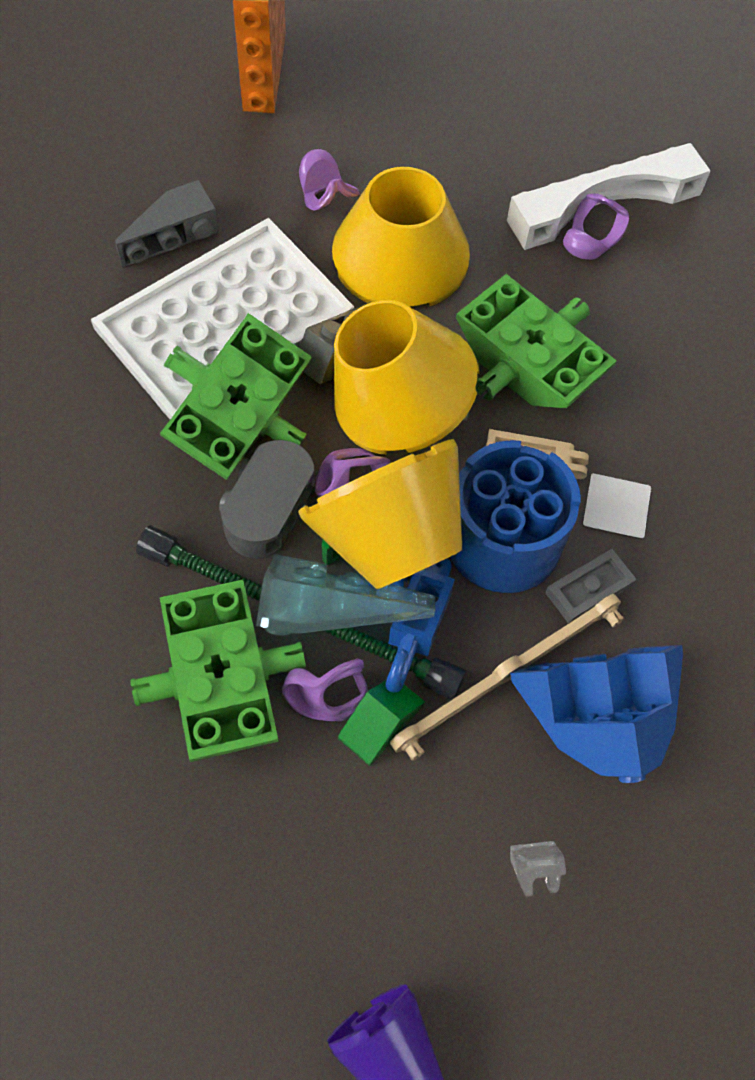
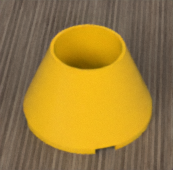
M394 167L380 172L369 182L341 223L333 240L332 260L342 284L353 295L366 303L379 300H395L409 307L427 303L431 307L451 296L462 284L468 271L470 251L467 238L440 182L434 176L421 169Z
M379 300L366 304L355 310L345 319L335 337L334 400L337 420L350 440L370 452L387 455V451L406 449L408 453L426 448L452 432L471 409L477 395L475 389L477 374H480L477 359L469 344L460 335L399 301Z
M454 439L431 446L432 450L416 456L414 454L408 455L355 479L318 498L317 504L309 508L307 505L298 510L301 519L375 589H380L428 568L462 551L458 447Z

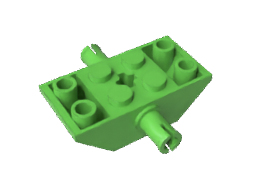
M507 274L456 315V319L478 362L489 370L484 376L477 379L476 390L480 396L488 390L484 395L486 400L493 399L507 385L532 406L567 408L616 364L617 360L575 328L578 323L586 319L590 314L589 307L585 302L578 308L575 307L581 302L580 298H573L569 304L556 313Z
M248 313L211 364L204 365L179 346L173 349L174 354L170 353L165 361L164 367L169 368L193 386L191 392L161 431L160 436L227 480L260 436L263 437L266 434L273 440L290 441L300 445L307 433L302 432L278 415L280 411L278 410L311 361L312 356ZM230 398H237L240 401L235 405L230 402Z
M243 580L160 597L172 667H169V672L130 680L131 687L134 689L132 694L136 707L141 706V704L172 697L179 701L190 762L279 742L266 680H269V675L291 671L295 668H306L301 642L268 650L258 647ZM223 671L224 677L215 679L214 674Z

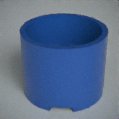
M516 440L489 444L472 454L466 460L465 466L459 473L462 551L450 556V559L466 579L481 588L499 593L522 592L542 583L556 568L577 520L581 503L580 489L571 469L553 452L548 455L538 449L523 446L521 441Z

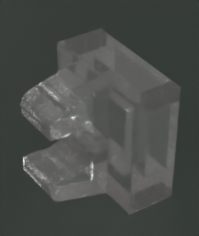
M554 841L510 846L511 864L515 870L520 887L526 896H533L532 884L536 878H546V887L550 893H556L559 890L561 875H566L565 857Z

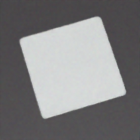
M591 474L583 525L644 538L651 486L599 474Z

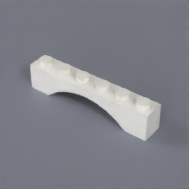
M691 143L671 147L662 152L641 156L632 161L611 165L602 170L588 174L585 173L572 179L558 183L555 182L539 189L512 196L507 222L523 249L526 250L555 241L561 229L574 217L579 204L588 194L596 193L612 200L641 198L673 204L701 195L710 169Z

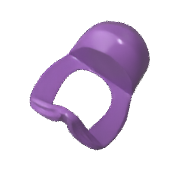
M314 149L302 158L299 178L305 204L309 209L320 210L326 207L333 200L337 191L348 198L360 195L357 188L342 181L337 163L327 151ZM326 190L320 199L316 198L315 195Z
M596 193L586 195L574 214L572 228L567 231L563 239L564 247L569 253L581 259L593 260L600 257L623 237L629 223L628 211L616 201L607 199L606 196ZM597 203L606 204L617 212L610 233L602 240L594 239L586 234L583 229L585 217Z
M361 448L333 451L326 456L321 464L315 481V493L320 498L349 483L351 467L370 465L372 471H375L390 464L391 461L386 457L375 456L370 451ZM362 455H365V456H366V457H363V458H354V459L341 460V459H343V458L354 457V456H362Z
M356 658L355 660L342 663L320 678H317L306 669L295 668L286 676L282 686L283 696L289 705L303 716L323 721L347 720L368 691L367 683L361 673L364 668V662ZM353 675L360 695L341 706L332 707L327 705L323 698L325 689L335 681Z

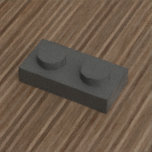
M610 549L548 586L545 593L569 624L592 609L611 594L617 596L629 589L637 579L615 551Z

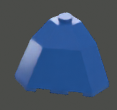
M682 645L627 649V652L608 659L604 653L573 658V662L534 664L510 673L512 683L556 747L600 776H618L619 782L635 783L645 780L646 774L661 766L676 727L683 660Z

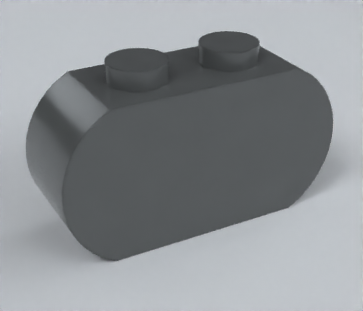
M269 441L258 446L251 459L246 458L242 462L238 471V481L232 490L227 489L219 504L226 540L237 553L248 558L262 559L278 554L283 548L300 517L298 510L307 505L315 490L313 478L314 464L311 456L304 448L290 441Z

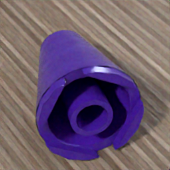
M406 984L391 988L370 1001L372 1007L360 1015L355 1011L327 1039L331 1053L357 1080H444L415 995Z

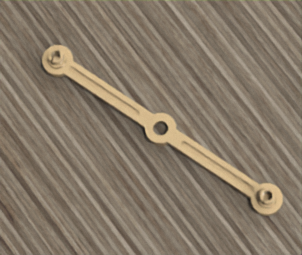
M615 594L607 596L592 609L520 656L510 657L501 663L491 675L415 725L402 730L390 741L391 746L396 753L406 751L412 761L416 760L417 756L420 757L425 752L417 743L420 737L497 686L511 680V672L531 665L596 621L607 619L613 628L616 627V624L619 625L624 620V617L617 611L621 601Z

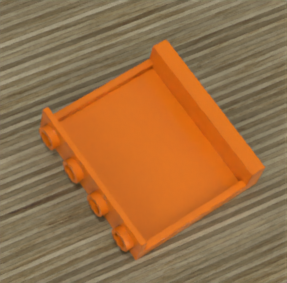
M233 0L243 111L275 113L286 36L284 0Z

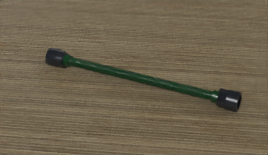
M149 525L142 532L137 542L136 553L144 558L158 562L166 567H169L171 564L176 566L183 565V567L192 569V571H196L198 574L201 573V575L220 584L243 580L248 597L261 601V603H265L267 606L270 605L272 608L275 607L280 612L284 611L285 614L289 613V616H293L295 619L298 618L300 621L303 620L308 625L317 626L319 630L322 628V631H326L328 634L331 633L332 636L336 635L337 638L341 637V640H345L347 643L350 642L352 645L355 644L356 647L360 646V649L365 648V651H369L371 654L374 653L375 656L379 655L380 658L384 657L386 661L389 659L390 663L394 661L398 650L397 647L393 648V645L389 646L388 643H384L382 640L379 641L378 638L369 637V634H365L363 631L355 630L354 627L350 628L349 625L341 623L339 620L336 622L334 618L331 620V617H327L326 614L317 613V610L308 608L306 605L303 606L302 603L298 604L297 601L289 600V597L280 595L278 592L275 593L274 590L266 589L265 586L261 587L260 584L252 582L250 579L247 580V578H243L241 575L238 576L237 573L232 571L229 572L228 569L206 561V559H202L200 556L197 557V555L191 552L188 553L187 549L177 542L178 538L169 535L161 529ZM414 656L409 669L410 672L413 670L416 677L424 680L423 686L450 700L455 698L467 671L437 657L430 661L426 658L418 659L417 656Z

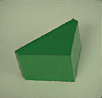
M385 680L367 691L338 735V739L369 766L372 765L387 748L390 741L402 731L425 704V701L405 684L399 692L393 693L386 689Z

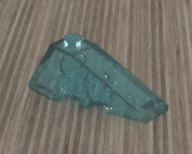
M275 554L263 579L256 626L265 627L269 633L285 636L291 634V632L300 634L432 618L436 610L435 596L395 584L375 589L360 574L348 572L347 575L335 576L326 573L328 565Z

